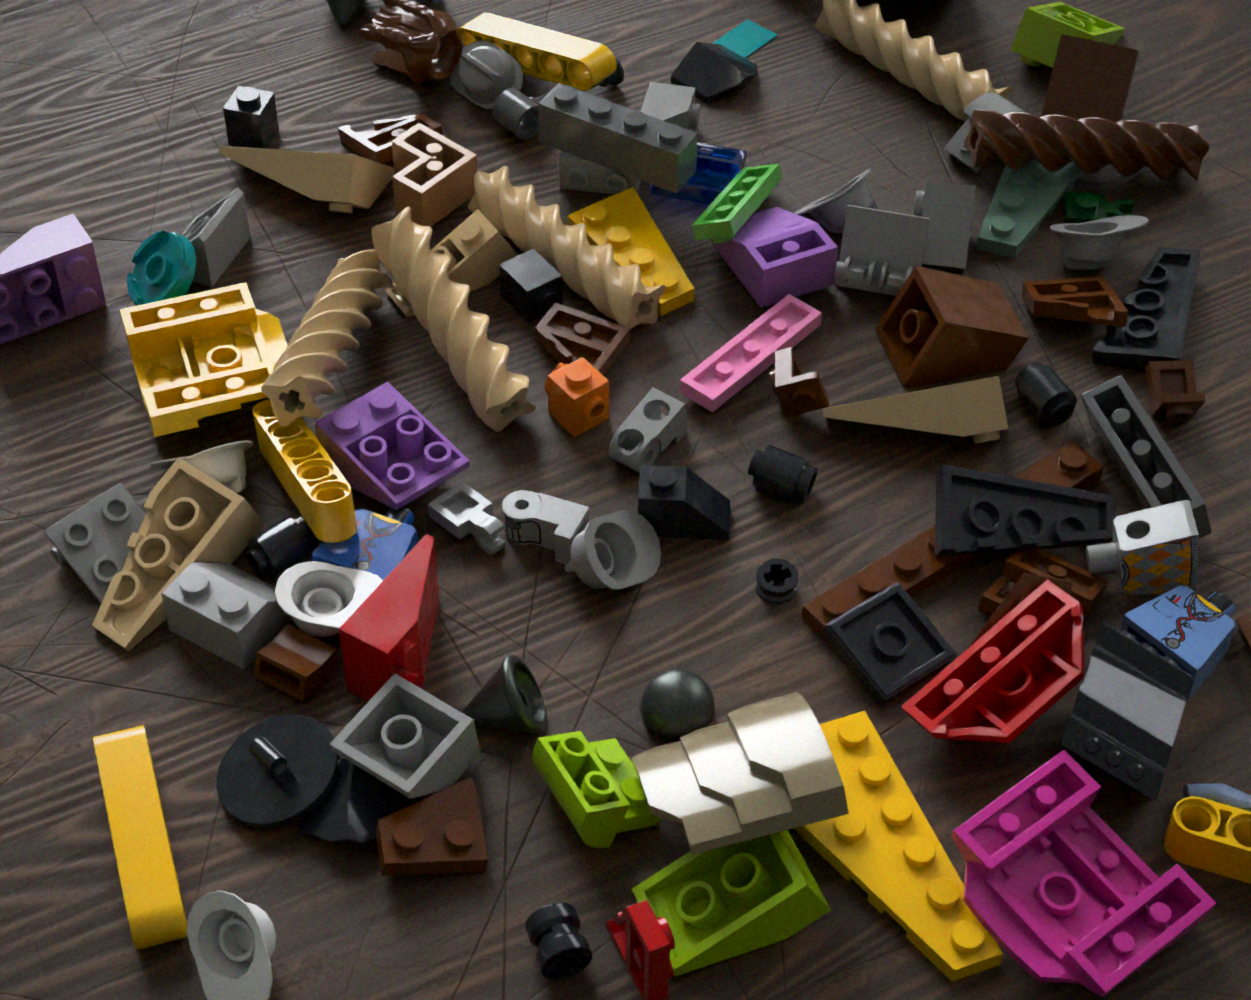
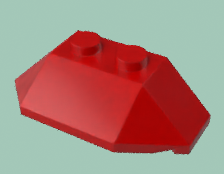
M1047 579L901 706L903 712L933 738L1000 743L1012 742L1085 677L1083 608L1080 602Z

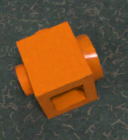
M583 357L570 364L560 362L556 365V369L547 375L544 389L548 394V413L574 438L609 419V380Z

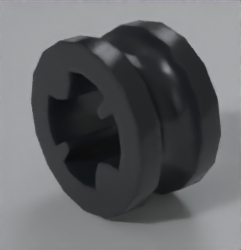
M770 559L759 566L756 573L755 586L760 598L770 603L781 604L790 601L797 592L798 571L793 564L783 559ZM779 577L780 583L784 581V586H773L774 581L769 583L770 578Z

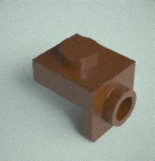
M792 347L775 351V369L770 370V382L776 396L779 395L788 416H795L829 407V397L817 372L804 374Z
M1193 360L1149 362L1145 367L1151 417L1166 416L1168 421L1187 420L1192 418L1205 403L1204 393H1197Z

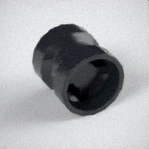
M564 902L546 905L532 913L525 922V929L530 943L539 949L536 959L541 974L545 978L554 980L573 976L585 969L592 960V951L588 940L583 935H579L578 931L581 928V922L572 904Z

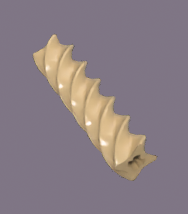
M823 0V10L815 24L816 29L830 38L837 39L848 50L864 56L875 67L890 72L900 83L917 89L927 100L944 106L948 112L964 122L968 117L963 111L976 98L985 93L995 92L1006 99L1012 89L1011 86L994 89L989 72L986 69L966 72L961 55L957 52L938 55L931 36L911 38L905 20L884 22L880 6L877 3L858 6L856 0Z
M505 165L490 174L480 171L475 173V193L468 205L469 210L474 213L479 209L500 234L510 238L523 252L535 249L562 275L563 281L570 289L590 300L598 311L608 318L617 321L619 325L632 329L636 325L654 324L657 321V304L666 288L665 285L644 286L641 280L639 265H616L613 246L610 243L597 246L590 245L587 240L586 225L583 223L571 226L563 225L560 217V206L558 204L537 205L534 196V186L531 184L521 187L512 186L509 179L508 166Z
M406 207L393 220L372 228V240L376 253L383 265L392 273L394 282L401 294L410 302L413 313L419 323L429 332L433 345L448 363L457 384L467 393L471 406L477 416L491 429L500 432L515 418L533 412L537 408V406L526 400L530 379L525 375L512 373L507 370L509 347L487 339L489 316L468 309L469 285L449 280L448 271L451 257L430 250V239L433 229L429 226H422L412 222L411 207Z
M375 249L363 250L345 259L340 258L336 267L328 276L324 287L316 296L312 307L302 319L300 327L295 331L286 350L276 362L273 372L261 387V391L270 399L274 415L281 426L286 427L301 416L314 419L322 417L323 413L317 407L315 398L321 394L331 396L335 393L334 386L328 380V374L331 372L344 373L348 370L347 364L341 359V351H357L360 348L359 342L352 335L353 330L370 329L371 322L364 315V310L367 308L379 310L383 304L382 300L375 294L376 289H390L393 287L392 279L380 269L379 257Z

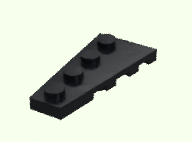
M942 465L936 471L935 557L1106 544L1113 540L1112 520L1115 518V496L949 465Z

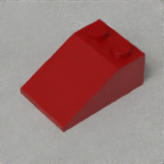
M426 534L339 628L347 691L367 702L394 673L421 689L423 687L440 601L434 537Z

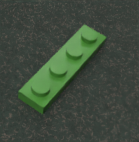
M780 164L742 168L692 224L695 241L710 239L712 243H722L733 239L739 229L747 223L750 216L783 179Z

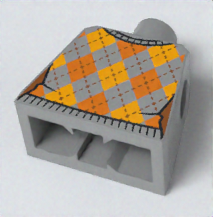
M1189 500L1177 501L1117 516L1112 520L1113 543L1086 546V557L1090 574L1115 571L1120 592L1125 595H1160L1178 586H1187L1194 592L1197 590L1199 534Z

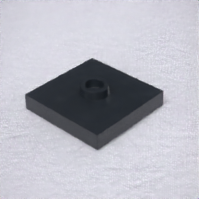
M899 582L829 622L821 632L880 707H883L944 669L958 656Z

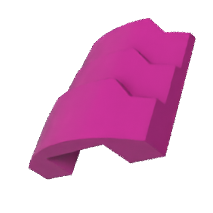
M1063 750L953 830L951 837L966 862L963 901L997 943L1038 982L1080 983L1094 993L1104 997L1136 970H1140L1165 948L1175 944L1207 918L1216 902L1178 864L1159 878L1090 808L1101 786Z

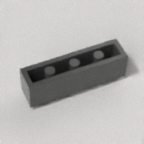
M558 83L538 103L540 143L674 193H678L696 172L698 133L561 83Z
M1117 376L1081 394L1089 425L1141 508L1144 510L1177 501L1189 500L1199 539L1212 533L1205 502L1123 376Z

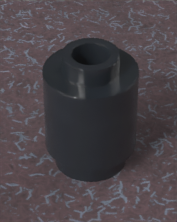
M1033 363L1025 367L1018 374L1015 380L1018 397L1043 425L1062 424L1072 416L1077 403V397L1051 367L1044 366L1041 363Z
M769 444L764 451L756 450L748 468V475L753 476L752 486L791 502L795 498L805 502L816 481L818 468L809 465L810 461L806 458Z
M298 515L293 519L286 517L248 540L249 550L246 551V558L256 574L260 576L265 574L268 578L274 579L283 574L286 569L311 557L312 550L319 546V542L303 516Z

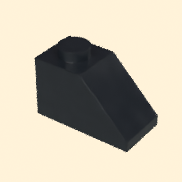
M640 466L638 514L642 515L652 525L658 537L729 540L731 500L687 467Z

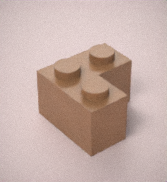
M421 123L416 124L391 141L394 164L392 180L396 215L404 208L411 207V221L418 225L431 227L473 197L475 193L474 175L478 172L477 154Z

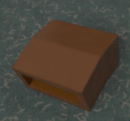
M287 624L273 641L256 652L254 677L303 702L321 689L339 669L337 649Z

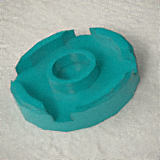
M163 230L155 232L142 242L135 251L131 261L136 264L133 274L128 272L127 275L128 294L135 305L138 306L180 297L188 292L195 275L197 261L194 246L189 239L173 231L168 233Z

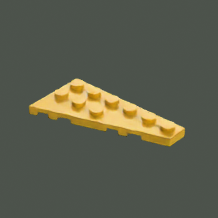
M866 711L819 724L842 779L849 814L793 829L847 881L852 878L868 894V901L880 913L886 911L907 931L906 938L952 982L999 966L1003 952L996 940L983 927L963 901L964 884Z

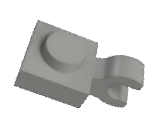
M463 481L428 504L429 517L459 540L471 533L478 545L489 555H494L506 546V542L496 535L504 529V525L494 517L492 502Z

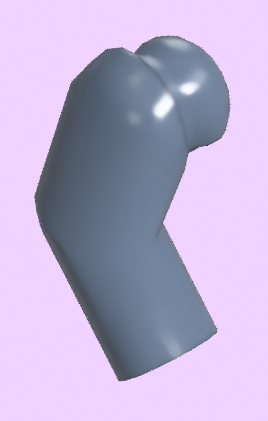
M1185 783L1183 786L1182 798L1191 796L1201 797L1251 812V795L1226 784Z

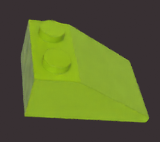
M1062 2L1028 7L1025 10L1010 50L1020 54L1019 60L1026 64L1040 67L1042 63L1053 68L1061 34L1114 45L1123 35L1125 28Z
M788 830L694 855L689 851L632 888L637 902L647 900L656 918L664 917L671 928L675 941V948L670 950V961L674 976L785 940L831 911Z

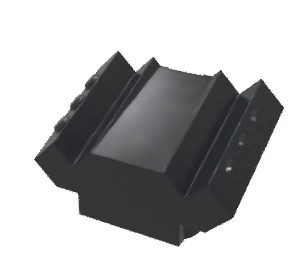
M1102 621L1084 682L1080 686L1072 714L1068 721L1062 741L1063 750L1090 776L1101 775L1119 781L1125 788L1141 792L1152 800L1157 801L1194 675L1179 667L1177 662L1170 657L1161 656L1156 653V649L1146 643L1141 644L1136 641L1135 637L1127 631H1120L1107 622Z

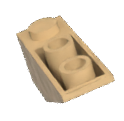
M479 209L472 213L431 250L435 253L451 257L448 271L449 280L469 285L470 292L489 285L500 275L499 264L518 256ZM394 282L392 288L385 290L386 293L407 317L415 315L410 302L401 294Z

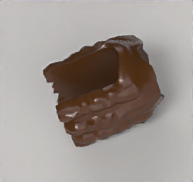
M382 0L386 7L380 6V13L375 12L374 19H371V24H364V27L359 31V34L365 40L379 42L387 49L385 51H377L374 54L375 57L371 61L376 66L388 68L390 71L397 72L401 76H407L413 82L420 85L435 80H445L447 76L452 74L461 58L464 47L456 22L448 13L431 10L427 6L411 0Z

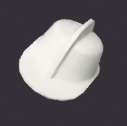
M246 440L227 443L191 456L179 458L232 491L240 493L246 484L244 451L251 448L253 442ZM177 458L151 462L150 466L173 465Z
M317 561L303 562L286 569L278 578L275 596L278 605L287 615L292 617L293 622L301 631L311 636L328 637L339 633V628L383 580L379 576L363 570Z
M219 890L204 894L194 903L188 915L187 936L207 1000H268L273 981L270 958L276 944L273 922L260 907L244 902L233 893Z

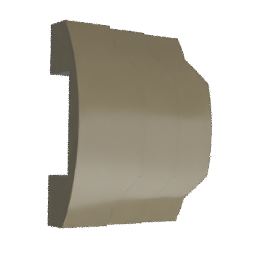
M797 692L743 706L727 714L728 722L700 728L682 736L680 741L654 747L632 757L633 766L640 780L651 815L680 823L692 855L849 814L844 785L827 740L810 706L801 694Z

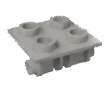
M848 205L840 257L836 263L834 278H836L835 285L897 296L915 266L922 267L930 218Z
M120 482L50 526L43 533L55 546L50 550L54 560L59 565L67 562L101 604L114 574L121 572L130 549L127 547L130 536L132 532L138 533L146 513Z

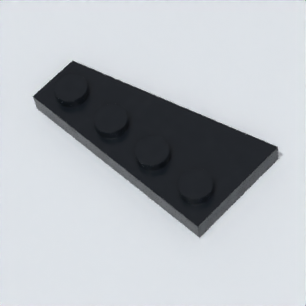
M1163 247L1157 249L1139 277L1138 287L1134 293L1130 292L1123 302L1128 310L1127 326L1117 327L1108 325L1107 335L1102 342L1098 341L1092 350V363L1145 368L1149 362L1181 361L1200 266L1201 250Z

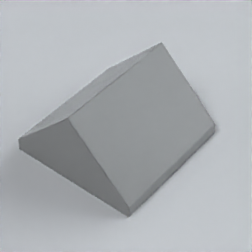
M236 188L194 218L181 234L189 239L195 249L197 261L192 282L212 287L251 238L245 197L239 188Z

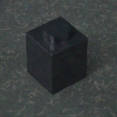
M238 86L223 108L228 144L233 147L267 149L279 131L274 92Z
M531 249L499 264L501 297L528 323L544 316L555 302L563 305L562 275L535 249Z

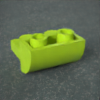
M581 731L539 737L532 753L533 764L586 845L593 848H608L611 846L616 833L659 824L661 818L651 815L633 763L616 738L588 742Z

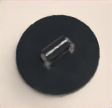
M295 714L276 716L254 725L236 739L221 761L217 773V793L222 805L230 816L239 823L259 829L278 828L305 817L327 797L339 773L340 755L332 751L329 745L334 739L332 734L321 722L308 716Z

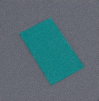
M747 19L712 44L723 45L746 58L778 34Z

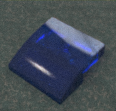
M697 142L696 172L678 193L652 184L651 194L710 205L744 168L747 151Z

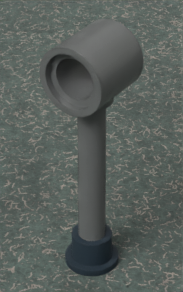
M616 57L617 67L615 72L594 87L598 85L605 87L609 84L618 85L623 82L624 71ZM507 89L497 97L493 104V119L519 139H532L539 133L538 103L549 92L533 98L531 96L527 97L518 89Z

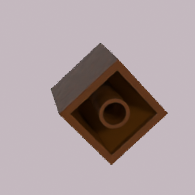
M1061 34L1041 117L1061 114L1075 119L1100 117L1113 122L1121 121L1137 65L1139 50Z
M915 266L875 329L903 386L915 387L1006 370L1029 339L997 282Z

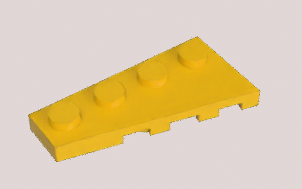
M634 187L567 215L568 226L581 223L586 225L587 240L590 245L597 246L610 243L613 246L616 265H639L641 280L644 286H666L657 304L658 315H665L694 301V287Z

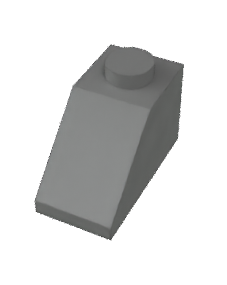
M650 82L641 112L691 130L692 126L698 127L701 104L695 103V87Z

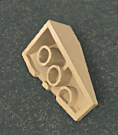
M220 146L219 154L315 201L329 204L328 211L340 214H352L353 208L369 209L391 181L392 176H394L393 167L355 154Z
M999 376L822 408L823 417L961 437L972 435L974 443L1000 439L999 430L1008 429Z
M179 457L149 493L143 506L147 513L138 533L132 532L127 543V547L130 549L121 572L114 574L92 624L96 630L128 652L167 619L161 593L192 562L233 563L247 547L248 540L255 536L265 524L244 497Z

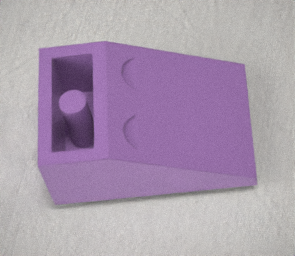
M774 207L754 213L750 216L747 223L739 229L733 239L722 243H712L761 308L778 303L788 294L798 297L834 285L838 250L836 244L818 222L782 208Z
M74 214L32 228L0 254V344L107 306L93 242Z
M388 381L315 422L316 438L350 484V487L396 510L470 467V460Z

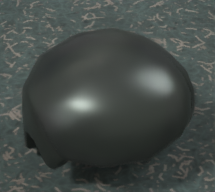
M669 669L654 676L642 694L640 710L645 728L651 730L664 741L677 742L680 741L682 736L700 728L708 727L712 723L715 715V703L709 685L701 676L686 669Z

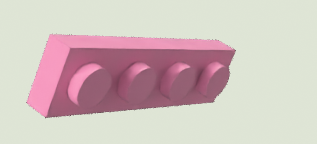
M788 294L680 379V393L713 413L775 363V351L789 347L793 348L821 325L822 312Z

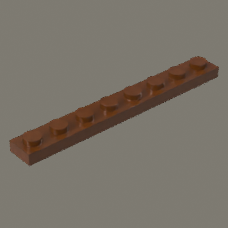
M1071 441L1015 475L1014 478L1084 490L1101 479L1104 466ZM934 525L804 604L801 618L828 642L821 633L826 624L893 584L899 582L912 598L980 554L935 557Z

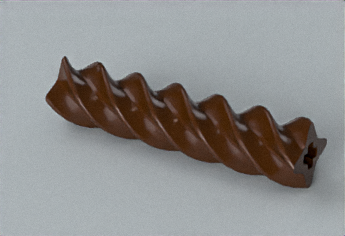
M986 109L973 110L971 128L964 142V147L971 153L974 167H983L998 157L1006 166L1014 170L1022 169L1033 160H1037L1046 170L1056 172L1069 163L1074 162L1084 173L1091 175L1110 164L1118 173L1125 177L1133 176L1142 168L1148 167L1158 178L1167 179L1179 170L1184 169L1196 181L1199 178L1201 162L1210 148L1209 143L1200 135L1198 125L1187 127L1173 122L1149 124L1139 120L1113 122L1100 117L1075 119L1061 114L1038 117L1026 112L1000 114Z

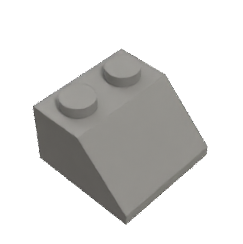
M192 562L161 593L170 631L243 670L255 660L256 652L270 643L292 620V617L287 615L277 603L275 596L276 587L229 563Z
M396 673L329 744L332 751L410 799L439 792L453 785L480 754L475 724L472 718Z

